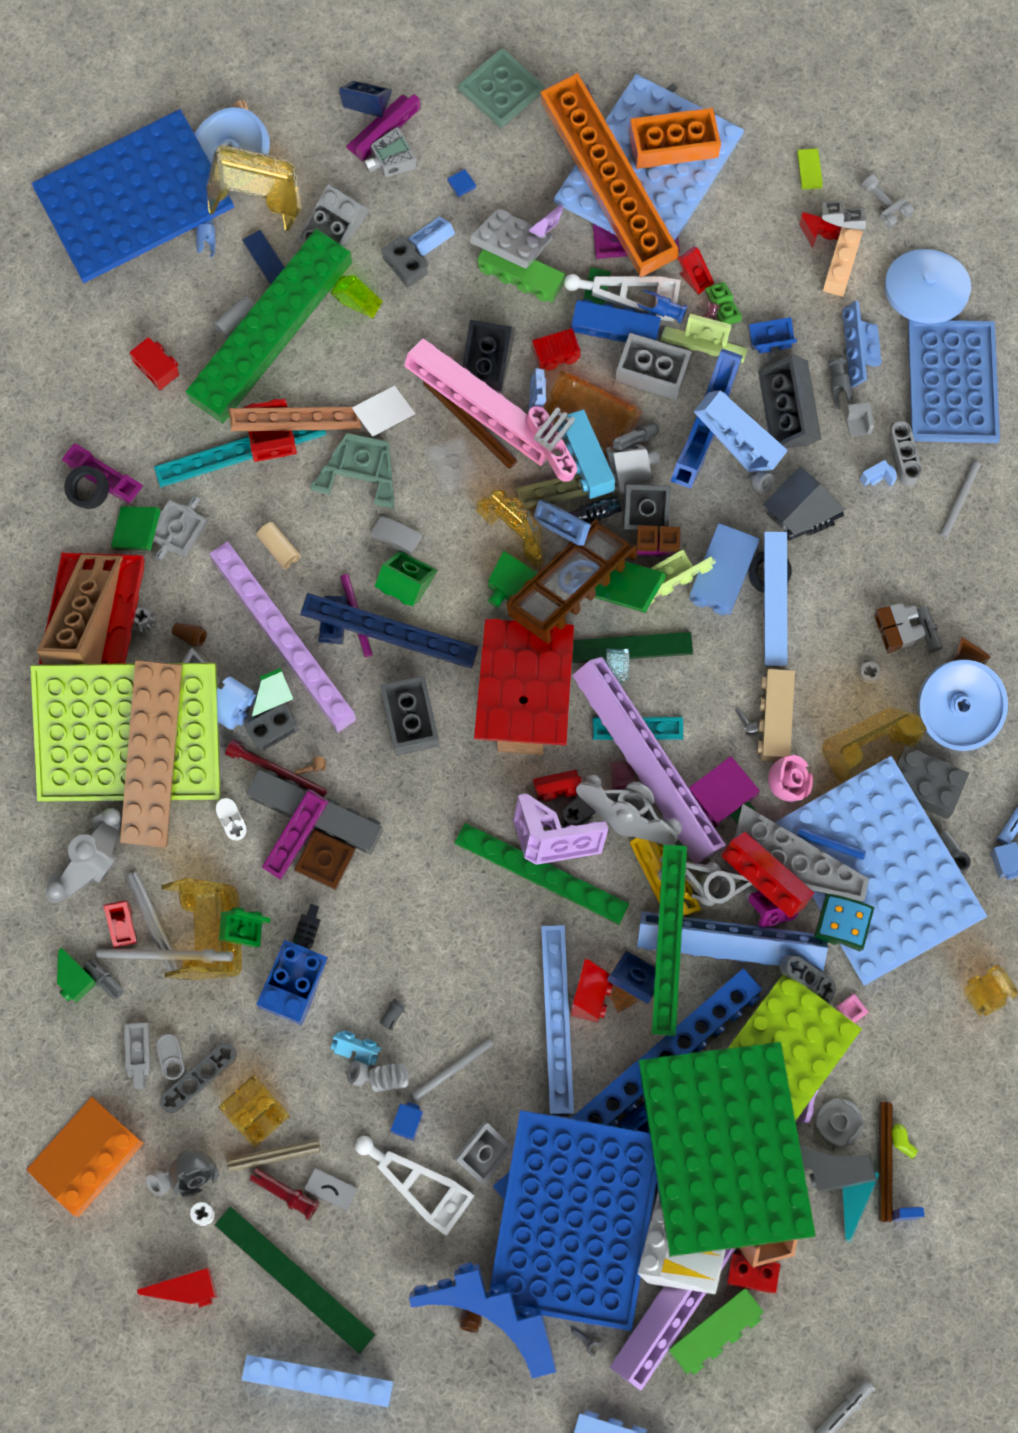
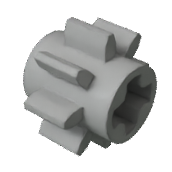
M145 605L142 608L136 609L132 630L139 628L141 634L144 633V630L152 632V624H157L156 618L153 617L155 615L154 610L148 611ZM143 616H146V618L143 619V622L139 621L142 620Z

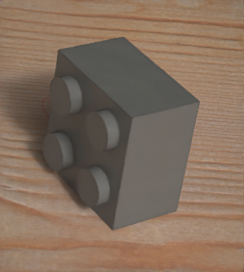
M624 483L622 528L638 530V525L658 526V531H660V526L669 527L671 486Z

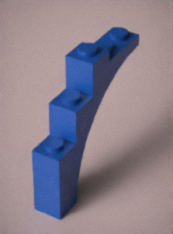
M721 349L705 396L709 392L721 391L730 398L743 355ZM698 416L676 463L670 481L690 489L703 467L708 449L715 437Z
M465 1263L458 1266V1269L455 1270V1280L451 1281V1278H446L438 1281L437 1285L428 1287L427 1284L414 1287L413 1291H410L409 1301L411 1308L426 1305H449L470 1310L494 1323L516 1344L527 1363L532 1379L556 1373V1363L541 1308L535 1310V1307L523 1309L521 1314H517L510 1286L497 1285L486 1292L479 1264Z

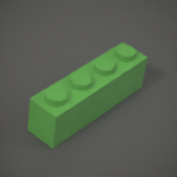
M485 249L482 250L477 258L478 268L483 274L488 276L492 274L498 277L504 284L511 283L517 286L523 293L530 292L536 295L542 302L549 301L553 303L564 284V273L537 260H534L525 269Z
M744 1288L669 1348L668 1352L685 1374L691 1372L695 1375L705 1366L702 1363L709 1356L713 1360L724 1351L722 1346L730 1341L733 1344L743 1336L740 1332L746 1326H749L751 1329L762 1320L760 1315L764 1311L748 1290Z

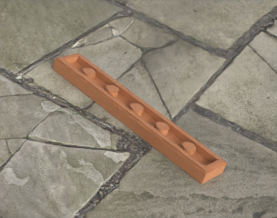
M352 407L229 408L231 431L347 430L361 428V420Z

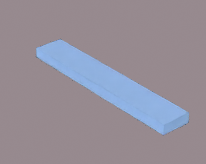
M764 532V666H788L787 532Z

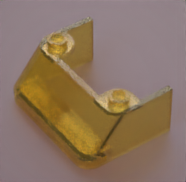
M219 145L213 156L207 184L209 213L214 214L220 200L225 199L228 195V190L266 198L267 207L272 212L283 215L285 231H289L301 210L295 165L286 159L228 145Z
M183 878L161 885V890L179 892L181 907L187 912H194L195 951L215 949L218 952L233 953L232 961L204 963L201 960H184L181 969L165 972V978L204 980L229 978L239 975L242 970L241 945L219 940L221 912L231 911L232 907H239L237 889L230 884L192 878Z

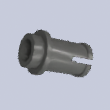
M396 999L389 1002L390 1006L379 1022L390 1030H393L402 1012L405 1013L406 1005Z

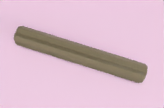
M318 1139L229 1158L227 1159V1168L229 1172L318 1153L321 1151L320 1142Z

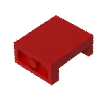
M276 398L269 402L251 403L243 408H288L286 399ZM292 430L248 431L254 462L297 454Z

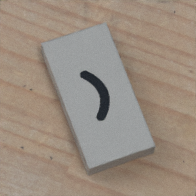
M314 1168L304 1191L348 1211L358 1190Z

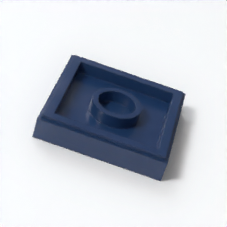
M625 951L607 981L649 1004L654 996L656 967Z

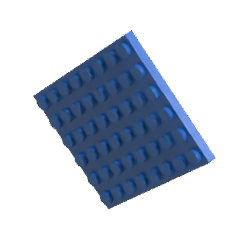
M181 109L31 183L83 283L235 208Z
M520 1110L490 1288L497 1285L510 1286L516 1311L521 1312L523 1309L535 1307V1310L541 1308L543 1316L632 1331L641 1278L638 1270L649 1230L657 1181L649 1132Z

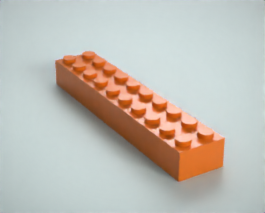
M576 73L541 91V103L640 278L678 259L676 243L579 74Z

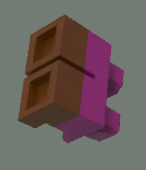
M638 525L637 555L673 556L679 552L680 527L660 526L658 535V526Z

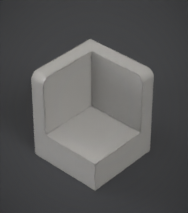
M870 402L848 405L845 414L849 435L852 437L871 434L874 423Z

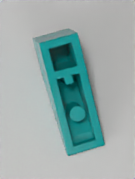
M875 1172L876 1179L878 1180L879 1173ZM877 1181L843 1188L845 1240L849 1243L853 1238Z

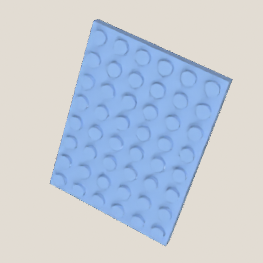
M636 74L605 121L675 242L744 134V129L715 115L721 141L718 158L636 169L628 134L630 119L703 109ZM575 165L554 197V203L562 204L565 209L616 235L580 170Z
M892 756L774 822L796 836L799 829L802 828L866 851L865 858L862 860L803 839L870 879L865 902L863 903L875 908L864 950L859 952L840 944L864 986L987 917ZM813 891L815 894L812 897L821 911L826 893Z

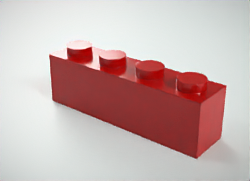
M746 832L733 839L721 855L725 861L789 918L800 912L815 894Z

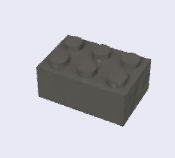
M425 675L380 685L395 756L440 747Z
M905 745L896 763L922 808L949 819L954 812L969 773Z

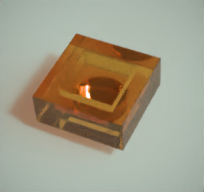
M617 988L609 995L617 1013L638 1002L635 996L621 988Z

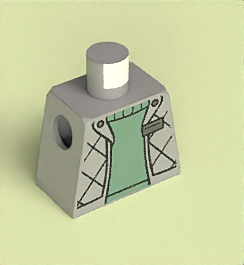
M398 127L371 145L373 157L364 161L368 173L380 168L384 177L417 168L416 157Z

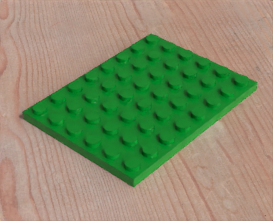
M781 1042L638 1061L669 1257L816 1237Z

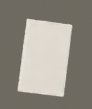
M395 386L352 407L372 436L415 415V412Z

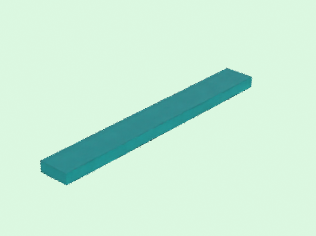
M292 430L295 445L326 435L325 430ZM249 437L154 466L160 488L253 459Z

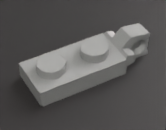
M149 1022L124 1024L126 1071L128 1072V1077H133V1087L136 1090L145 1089V1076H150L151 1070Z

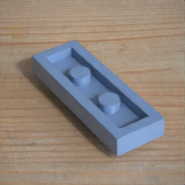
M545 500L538 501L532 521L577 545H584L591 524Z

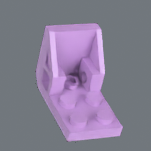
M528 794L518 795L513 823L526 860L537 865L602 854L608 832L606 821H594L585 825H570L561 828L556 812ZM549 827L551 830L544 831L543 828Z

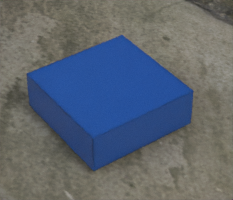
M466 169L447 178V182L458 197L476 188L475 182Z

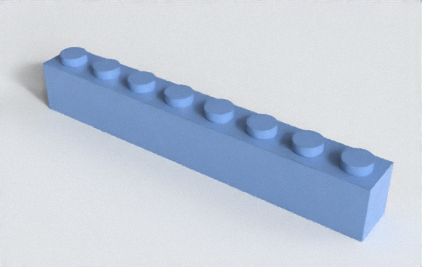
M641 911L637 947L646 950H657L659 913ZM683 917L681 953L692 956L701 955L715 959L724 958L738 962H755L762 965L780 966L784 956L793 955L802 958L819 971H824L828 942L814 937V933L767 927L760 928L759 926Z

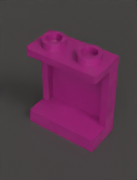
M732 756L689 787V790L715 828L724 819L742 807L743 804L755 799L760 792Z

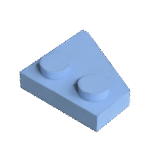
M535 368L531 376L528 412L534 406L542 408L545 406L547 379L544 376V369Z

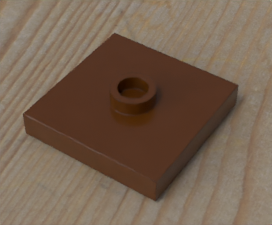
M314 829L294 871L336 891L356 852V848Z

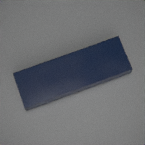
M259 230L242 239V241L271 285L285 267L262 231Z

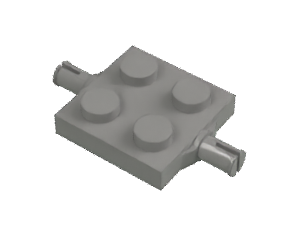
M193 495L187 506L179 505L171 500L167 502L160 513L153 542L160 546L155 556H153L156 560L162 562L168 551L186 558L208 523L207 519L194 511L201 501L198 497Z

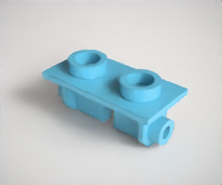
M348 1031L337 1032L333 1037L335 1040L331 1045V1049L334 1050L335 1054L349 1059L353 1051L357 1052L354 1061L366 1063L367 1066H370V1064L375 1066L378 1057L374 1055H378L382 1049L377 1046L376 1042L369 1039L359 1040L355 1038L353 1033Z

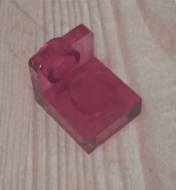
M628 762L610 763L612 790H624L629 783L635 782L634 769Z

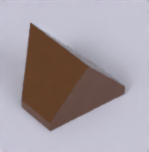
M962 637L953 651L951 661L970 660L985 665L991 657L987 652Z

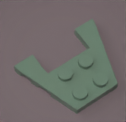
M347 433L333 452L332 458L320 471L316 481H313L311 484V491L330 495L335 476H346L378 483L374 505L394 509L389 442Z

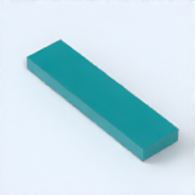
M593 717V740H613L607 728L602 724L600 717ZM642 717L656 740L684 739L683 717Z

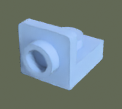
M886 460L864 471L860 481L864 486L870 483L873 486L884 477L888 485L892 486L897 479L896 471L893 466L888 465Z

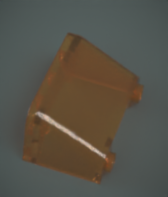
M563 370L560 371L542 407L547 411L549 417L557 407L561 409L560 412L562 414L564 412L571 414L584 410L605 458H607L606 448L614 445V439L631 432L643 410L573 373ZM557 417L555 418V420L553 421V424H554V425H555V423L558 421L559 418H557Z

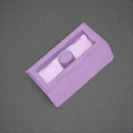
M560 204L529 229V232L541 238L558 224L564 208L563 205Z

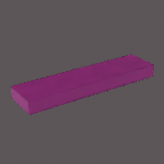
M311 789L306 792L262 865L263 869L280 880L284 877L329 803L328 800Z

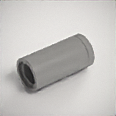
M244 296L213 323L214 328L218 333L221 332L224 335L223 338L227 340L255 304L247 296Z

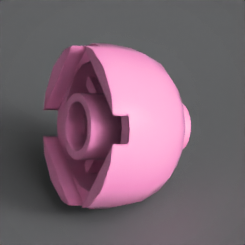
M792 755L777 760L770 767L768 784L770 790L778 799L794 802L802 800L810 794L813 787L812 773L808 774L806 769L808 767L807 762L799 756Z

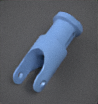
M213 219L196 227V250L198 253H201L204 248V241H206L210 245V251H212L210 257H213L215 254V227L213 226Z

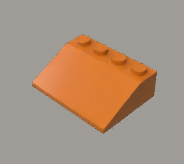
M91 1097L26 1170L73 1216L79 1217L144 1143Z

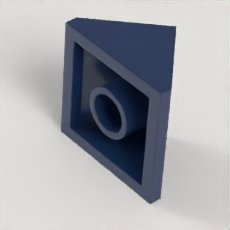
M353 80L340 87L339 93L343 108L383 117L392 89Z

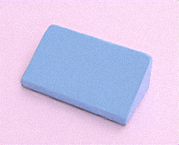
M439 216L410 236L407 241L410 240L420 256H424L453 236L455 232L451 223Z

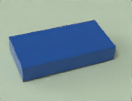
M905 1207L892 1212L893 1221L918 1220L925 1217L924 1208Z

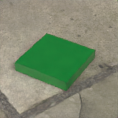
M121 507L111 548L114 550H151L161 510L158 507Z

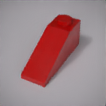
M209 1268L137 1289V1294L141 1296L192 1305L198 1304L199 1308L213 1304L212 1299L218 1298L211 1269Z

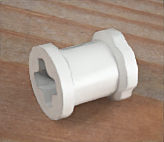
M199 1202L192 1207L190 1215L193 1222L206 1226L213 1221L215 1213L210 1205ZM205 1208L208 1216L207 1218L202 1217L200 1221V1216L197 1215L198 1210L203 1211Z

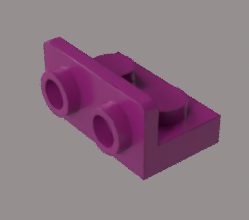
M760 891L750 893L748 901L761 915L758 923L760 928L792 921L799 914L798 912L792 918H789Z

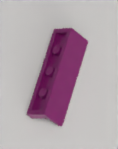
M402 94L385 109L383 117H377L346 145V148L364 162L372 154L371 145L395 128L403 126L421 109L420 98L415 94L410 98Z

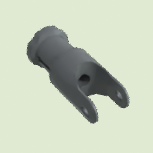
M835 358L827 363V367L831 371L832 378L830 383L837 409H841L839 395L844 390L850 404L854 402L850 378L846 374L845 358Z

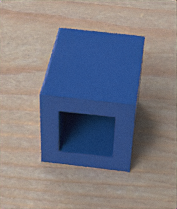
M407 1102L406 1105L400 1104L391 1133L414 1141L424 1114L423 1111L419 1110L420 1106Z

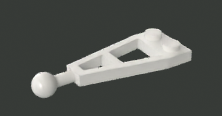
M569 274L564 279V286L570 291H575L578 288L592 290V296L644 314L649 311L644 310L637 304L645 305L626 299L628 286H658L657 294L670 298L672 302L677 304L681 280L660 276H643L641 278L640 276L595 277L594 282L581 280L576 274ZM600 286H621L620 296L599 288ZM656 298V300H655V306H656L657 303H658V299H657V298ZM655 314L657 317H661V320L674 322V318Z
M361 1136L355 1142V1150L361 1155L368 1154L380 1163L377 1166L418 1213L445 1236L449 1234L475 1197L457 1182L390 1151L386 1155L374 1147L372 1139L368 1136ZM391 1161L413 1170L403 1184L387 1168ZM420 1174L450 1187L431 1215L409 1192V1189Z

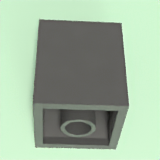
M799 467L763 504L769 510L766 514L785 532L789 529L795 535L841 513L845 509L821 483L802 467Z

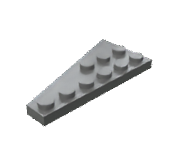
M742 805L735 838L744 832L749 834L812 891L865 902L870 879L746 805ZM729 864L728 870L739 873Z

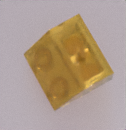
M255 1075L250 1077L218 1106L228 1120L254 1148L290 1117L288 1112Z

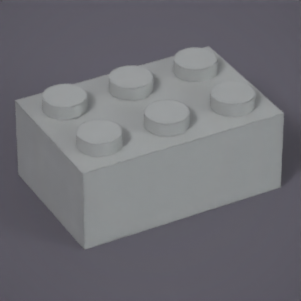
M629 333L616 370L615 382L677 400L690 364L691 351Z

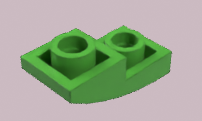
M725 282L705 288L706 295L718 321L731 325L742 321V315L733 302V295Z

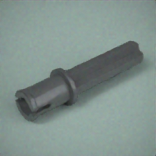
M654 422L645 426L640 425L634 431L614 439L612 447L614 450L621 451L639 442L644 443L650 437L656 436L659 433V427Z

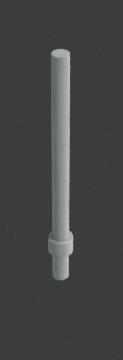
M98 948L96 952L97 958L201 960L204 963L233 960L232 952H218L215 949L179 951Z

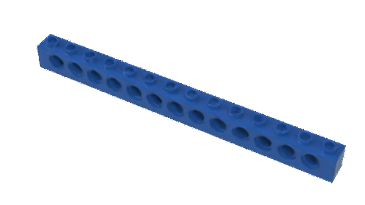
M743 968L676 1026V1036L666 1035L570 1119L588 1122V1118L591 1115H597L601 1119V1124L616 1126L620 1122L618 1117L624 1112L627 1115L638 1106L635 1102L641 1097L644 1098L638 1064L639 1060L659 1058L663 1053L674 1056L690 1054L694 1050L697 1052L702 1051L708 1045L706 1040L712 1035L715 1038L726 1029L724 1027L725 1023L729 1020L735 1022L743 1014L741 1009L747 1004L752 1007L761 999L759 994L762 988ZM734 992L739 993L742 997V1002H732L730 994ZM717 1007L721 1008L725 1016L723 1018H716L712 1010ZM695 1024H705L707 1032L704 1034L698 1033L695 1030ZM686 1038L690 1043V1047L681 1049L677 1044V1040ZM633 1084L637 1089V1093L633 1096L627 1095L624 1092V1086ZM611 1099L616 1100L619 1103V1109L609 1111L606 1107V1102ZM509 1172L493 1185L494 1190L504 1201Z

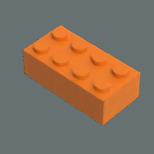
M713 108L630 119L628 134L636 169L719 157L721 141Z

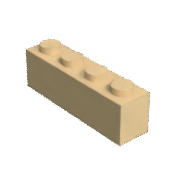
M768 669L766 676L761 678V689H765V696L760 698V711H764L763 719H759L758 732H762V741L758 740L757 754H761V761L776 762L791 754L795 671Z

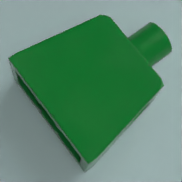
M503 551L488 580V588L494 591L488 598V602L498 608L504 599L508 601L512 595L518 593L523 588V585L528 580H531L538 573Z

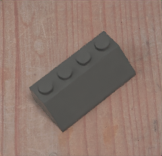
M791 354L758 371L769 434L785 448L808 446L821 440L808 360Z

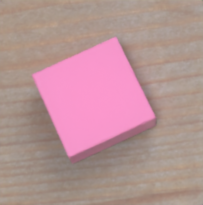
M852 994L835 1007L836 1010L854 1023L868 1013V1010L855 994Z

